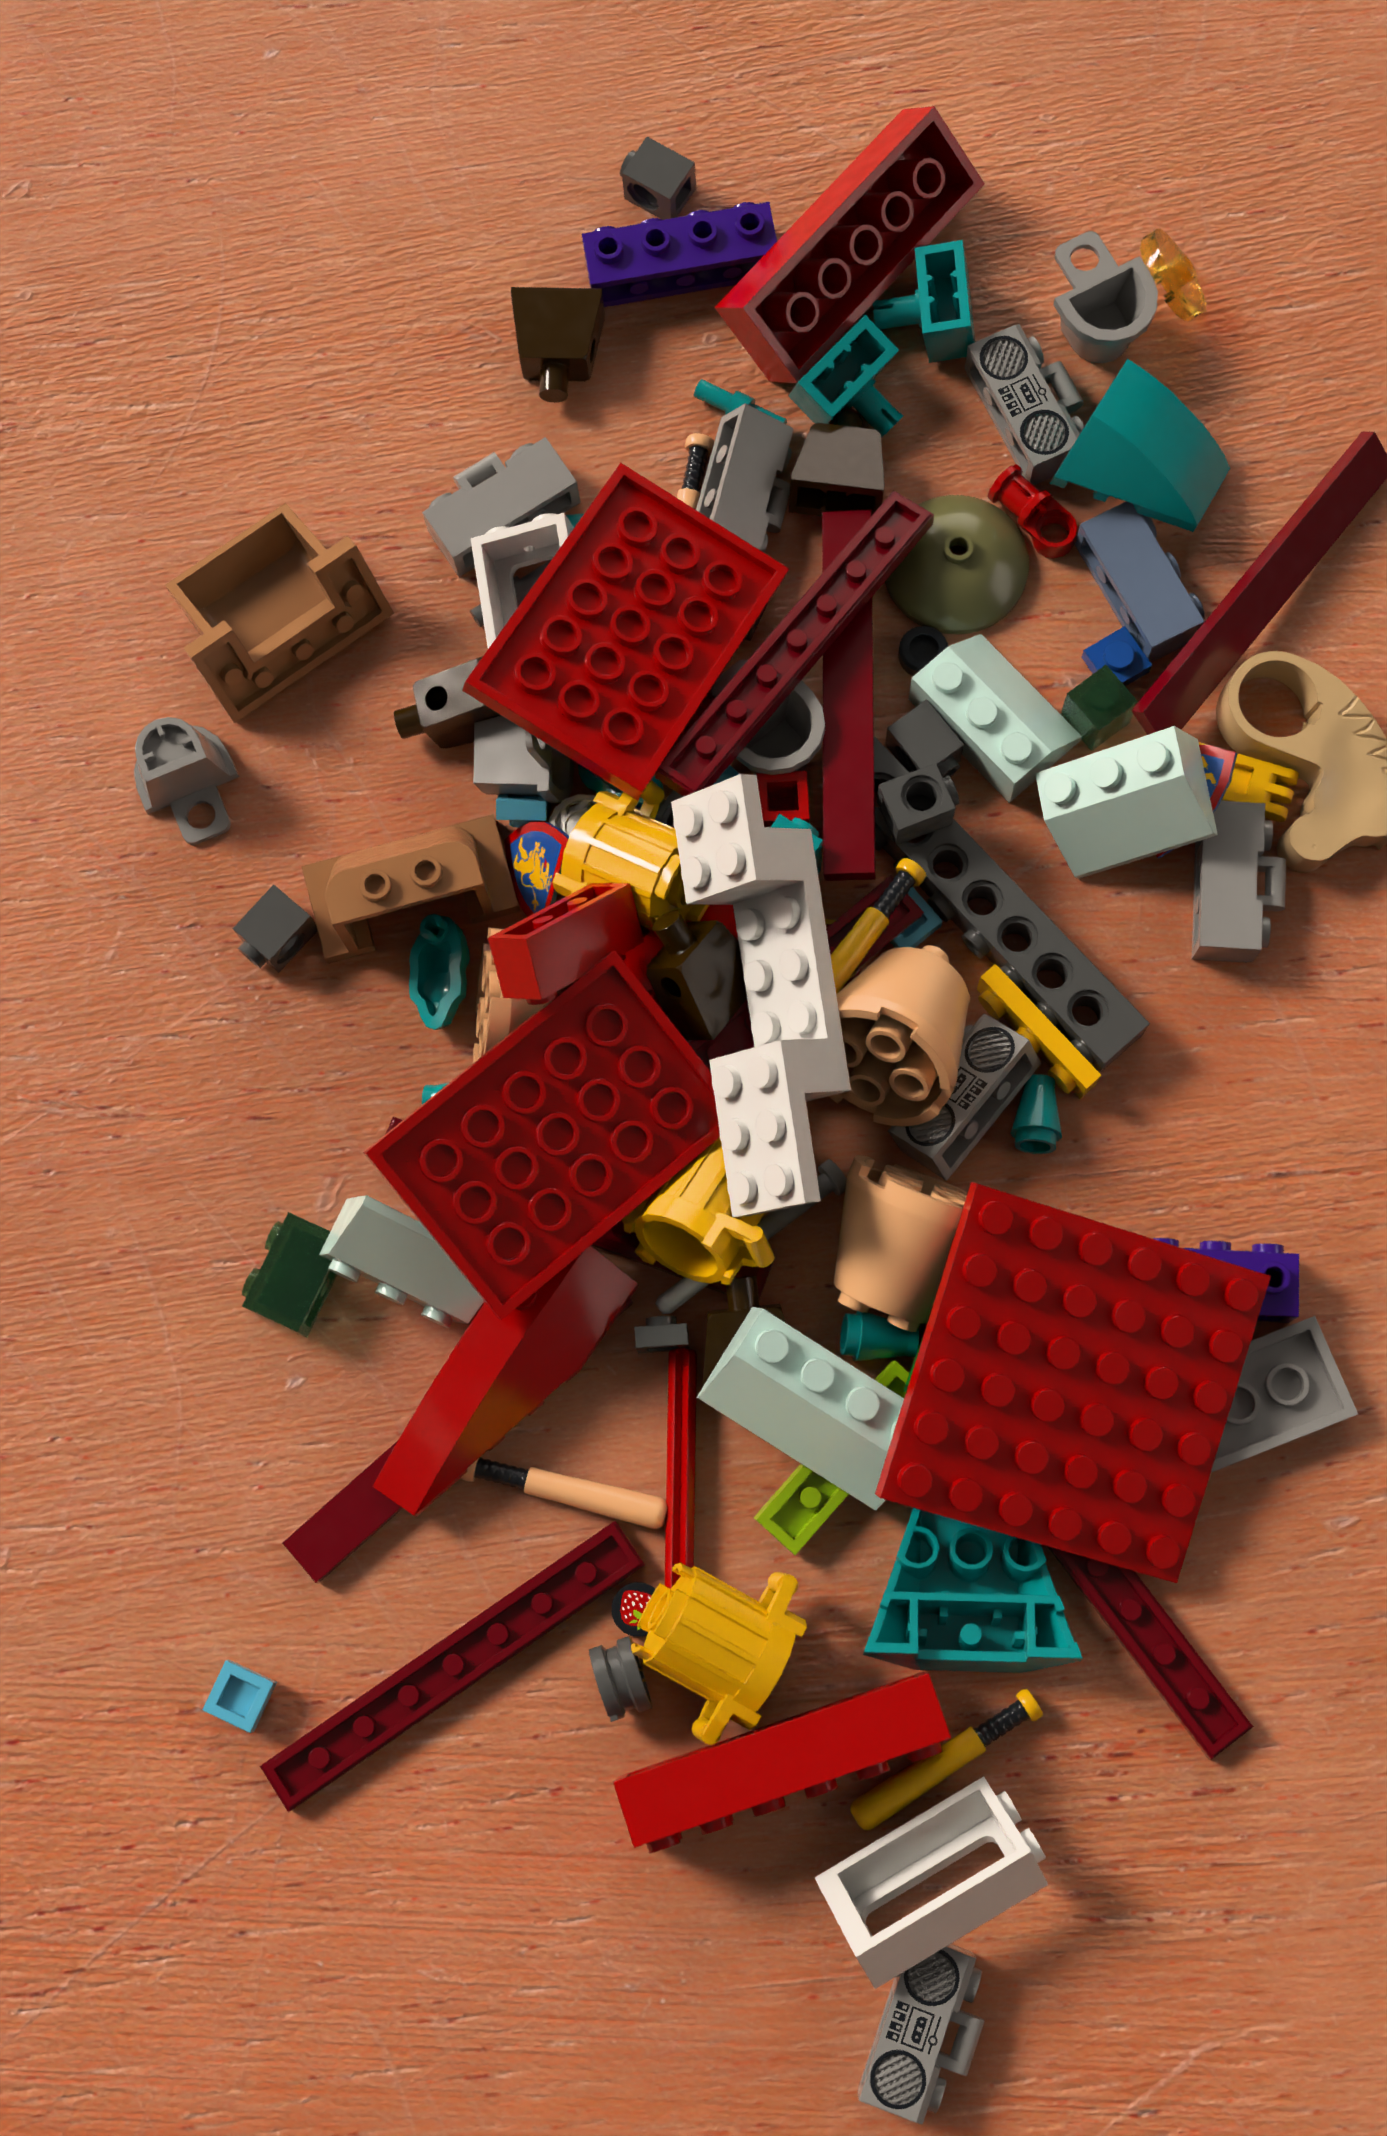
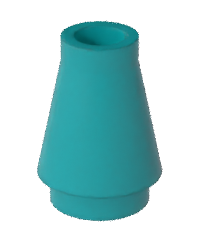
M1034 1074L1024 1085L1010 1132L1011 1136L1015 1138V1148L1022 1152L1030 1154L1051 1153L1056 1150V1142L1062 1138L1055 1095V1079L1050 1076Z
M857 1311L856 1314L846 1313L844 1315L840 1332L841 1355L852 1356L854 1362L916 1356L919 1345V1328L917 1332L906 1331L889 1323L887 1318L869 1312Z

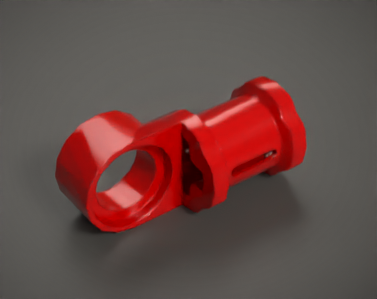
M1018 464L1009 466L999 475L987 495L988 499L993 503L1000 502L1018 518V525L1032 537L1033 547L1039 554L1053 559L1065 556L1074 547L1078 528L1076 519L1053 498L1049 491L1041 492L1022 475L1023 469ZM1052 523L1059 524L1067 530L1068 537L1059 543L1049 542L1041 535L1042 528Z

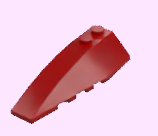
M590 1246L503 1320L498 1319L489 1306L484 1303L429 1387L372 1487L413 1516L417 1517L459 1480L467 1472L469 1466L487 1450L491 1451L505 1439L504 1435L525 1416H530L545 1403L544 1399L562 1383H567L580 1372L638 1288V1283Z

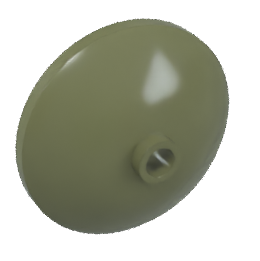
M940 496L918 504L934 514L933 525L885 581L887 590L896 606L916 624L935 628L944 634L974 633L1002 620L1021 598L1029 573L1027 545L1015 522L995 505L971 496ZM960 545L967 552L963 555H955L950 551V548Z

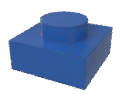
M1126 626L1086 648L1081 657L1108 697L1149 673L1152 667L1151 662Z

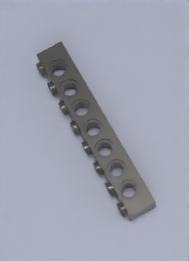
M874 736L875 792H877L879 784L909 772ZM915 795L907 800L908 804L918 811H925L934 806L933 802L924 795ZM875 807V850L880 851L884 848L896 861L893 864L895 870L903 858H908L918 863L926 872V878L919 886L930 897L927 902L933 911L946 923L952 920L964 933L962 940L968 949L978 958L982 959L986 956L993 964H996L1099 1073L1144 1034L1150 1023L954 819L952 825L925 834V838L920 842H904L896 846L880 807ZM941 862H949L958 868L960 874L952 879H944L935 873L933 867ZM973 898H984L992 904L994 911L987 915H978L970 910L967 902ZM1011 933L1019 934L1027 941L1028 948L1021 952L1011 951L1005 947L1002 938ZM1046 969L1053 970L1061 976L1063 985L1054 989L1044 987L1039 982L1037 973ZM1077 1006H1087L1096 1013L1098 1022L1091 1026L1082 1025L1074 1019L1072 1009Z

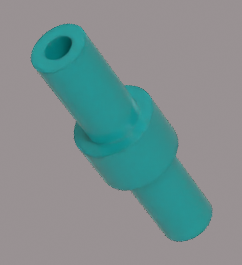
M703 379L698 382L694 391L695 398L725 411V415L746 403L787 424V419L756 405L755 398L740 391H736L733 394Z

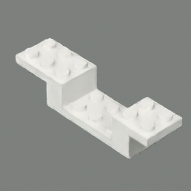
M739 774L671 802L686 904L733 905L754 1048L709 1060L728 1184L727 1189L733 1218L752 1216L821 1201L806 1102L851 1091L811 829L764 827L757 775Z

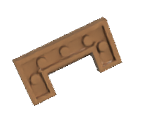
M286 503L165 584L176 603L201 635L185 646L184 650L234 723L394 614L356 544L346 536L329 549H326Z
M494 814L301 866L324 958L328 964L376 951L368 918L455 894H464L472 924L520 912Z

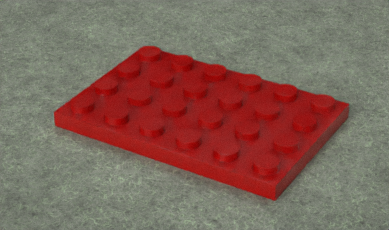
M620 463L465 681L463 692L638 801L660 765L675 746L785 579L789 568Z
M614 950L363 1153L498 1319L503 1320L720 1138V1130L711 1071Z

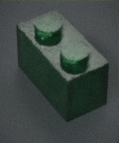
M289 1212L283 1223L280 1221L276 1222L265 1243V1249L269 1252L261 1268H254L245 1281L242 1296L246 1297L242 1307L307 1338L337 1277V1274L328 1269L332 1261L319 1255L331 1231Z

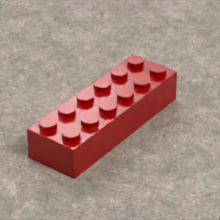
M935 106L902 109L714 307L768 381L797 383L915 259V248L927 246L985 185Z
M922 1671L725 1739L713 1745H708L621 1775L613 1781L633 1847L636 1848L647 1844L649 1853H654L681 1843L680 1839L683 1838L681 1832L699 1826L702 1835L733 1825L734 1821L732 1814L752 1808L754 1817L785 1807L784 1796L804 1789L806 1797L809 1799L838 1788L835 1778L856 1772L857 1778L860 1781L891 1770L888 1760L907 1754L911 1762H916L943 1752L940 1742L950 1739L951 1735L930 1675Z

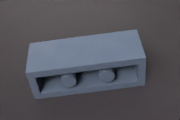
M1124 502L1081 523L1075 546L1122 627L1126 626L1148 660L1152 663L1184 647L1205 622V613L1198 597L1194 593L1188 594L1182 584L1180 569L1174 556L1170 552L1164 553L1156 540L1157 532L1152 519L1137 513L1132 503Z

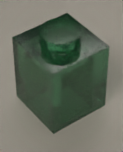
M1104 665L1067 693L1061 715L1082 736V741L1087 747L1093 751L1130 723L1133 716L1131 710L1138 701L1110 668Z

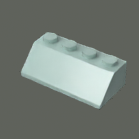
M752 1307L700 1390L697 1398L876 1511L886 1501L875 1495L904 1398L763 1308Z

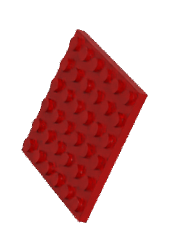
M971 1182L875 1495L881 1499L1177 1583L1271 1276Z

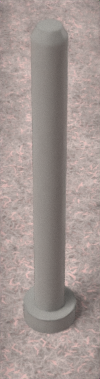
M830 1159L818 1166L820 1175L817 1179L820 1199L822 1200L832 1191L838 1196L844 1193L847 1178L840 1168ZM818 1202L771 1211L761 1219L757 1226L762 1228L767 1240H769ZM684 1277L661 1294L655 1304L663 1315L670 1314L710 1283L696 1282Z

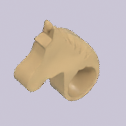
M1268 651L1250 657L1241 664L1222 689L1216 705V720L1224 740L1237 753L1296 770L1299 773L1298 778L1304 780L1309 786L1308 794L1301 806L1300 817L1281 835L1278 841V856L1286 859V866L1293 871L1311 872L1348 847H1369L1374 845L1380 850L1387 844V738L1375 718L1362 701L1339 678L1314 662L1283 651ZM1254 678H1270L1282 682L1298 697L1302 705L1304 718L1308 719V722H1303L1301 732L1288 737H1274L1258 731L1246 720L1239 705L1240 685Z

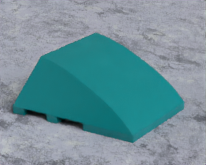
M1127 359L1050 484L1065 488L1067 483L1070 482L1094 490V499L1105 502L1109 496L1132 503L1136 512L1141 515L1194 532L1228 474L1230 466L1223 451L1209 431L1177 396L1143 368Z
M913 1508L863 1655L913 1670L1024 1673L1080 1662L1083 1659L1077 1642H1074L1064 1615L1065 1609L1060 1596H1057L1046 1566L1047 1560L1041 1544Z

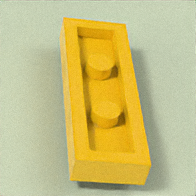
M996 964L980 977L977 990L981 994L978 996V1000L983 1008L997 1020L1003 1017L1014 1028L1015 1032L1030 1041L1036 1054L1050 1066L1048 1074L1055 1079V1084L1067 1094L1073 1091L1081 1099L1096 1086L1102 1075Z

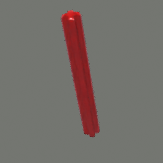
M686 1348L672 1349L668 1355L665 1586L670 1589L681 1577L672 1571V1567L675 1564L681 1562L689 1568L694 1566L697 1354L695 1350Z

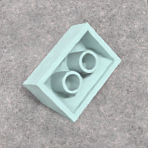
M982 634L948 646L911 678L909 700L917 707L926 699L930 702L964 744L962 755L1009 803L1036 780L1035 773L1049 769L1082 739V736Z
M1175 726L1035 773L1044 821L1074 877L1078 879L1218 835L1198 739Z
M367 1195L346 1199L319 1254L332 1261L328 1269L353 1282H357L361 1275L377 1283L378 1286L375 1293L397 1304L403 1305L406 1298L424 1306L421 1315L441 1326L449 1328L452 1321L456 1323H469L484 1303V1300L419 1221Z

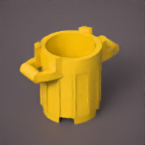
M651 780L641 796L644 802L640 810L635 808L638 801L624 792L620 797L608 791L598 792L593 799L597 803L581 816L569 836L563 853L561 874L556 872L552 882L555 892L568 896L591 883H630L640 926L654 931V922L663 914L673 910L679 911L686 922L700 921L709 905L686 904L675 828L655 820L659 805L664 798L663 789Z
M720 1138L656 1190L653 1195H650L625 1216L622 1222L625 1232L636 1233L640 1243L634 1252L644 1262L653 1265L657 1260L678 1275L696 1282L712 1284L721 1281V1284L730 1285L741 1266L767 1267L774 1261V1254L762 1228L757 1226L765 1213L746 1217H732Z
M680 1562L672 1567V1571L681 1576L675 1585L670 1589L659 1583L648 1601L637 1624V1627L648 1632L644 1647L634 1642L631 1644L632 1653L642 1658L644 1665L707 1699L699 1718L692 1725L693 1735L702 1742L709 1745L717 1743L729 1719L749 1730L754 1728L759 1722L762 1715L756 1712L769 1697L781 1677L790 1657L796 1635L802 1637L807 1628L805 1619L787 1610L792 1595L798 1589V1581L793 1575L782 1572L771 1574L768 1579V1586L757 1601L696 1566L689 1568Z

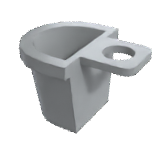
M1088 231L1059 245L1055 251V260L1073 289L1056 297L1053 305L1060 315L1061 331L1072 349L1081 358L1091 363L1104 364L1119 358L1125 353L1131 342L1147 331L1156 314L1158 290L1150 271L1140 256L1118 267L1100 236L1096 232ZM1082 248L1089 249L1097 255L1099 263L1092 270L1082 271L1072 264L1071 255L1076 250Z
M748 660L736 662L719 677L711 689V694L714 698L718 696ZM802 680L736 757L754 775L756 773L777 775L793 771H804L807 764L821 748L826 731L823 707L813 691Z
M502 715L474 723L473 783L483 793L487 795L542 796L545 801L551 804L561 803L570 797L574 778V762L572 759Z
M172 717L156 719L145 726L137 737L135 745L137 760L134 776L137 791L147 814L171 806L182 836L190 845H196L226 833L230 829L231 822L217 786L234 780L239 775L229 752L219 737L203 727L189 725L181 719ZM197 804H209L215 809V818L212 824L202 829L192 827L188 822L189 811Z

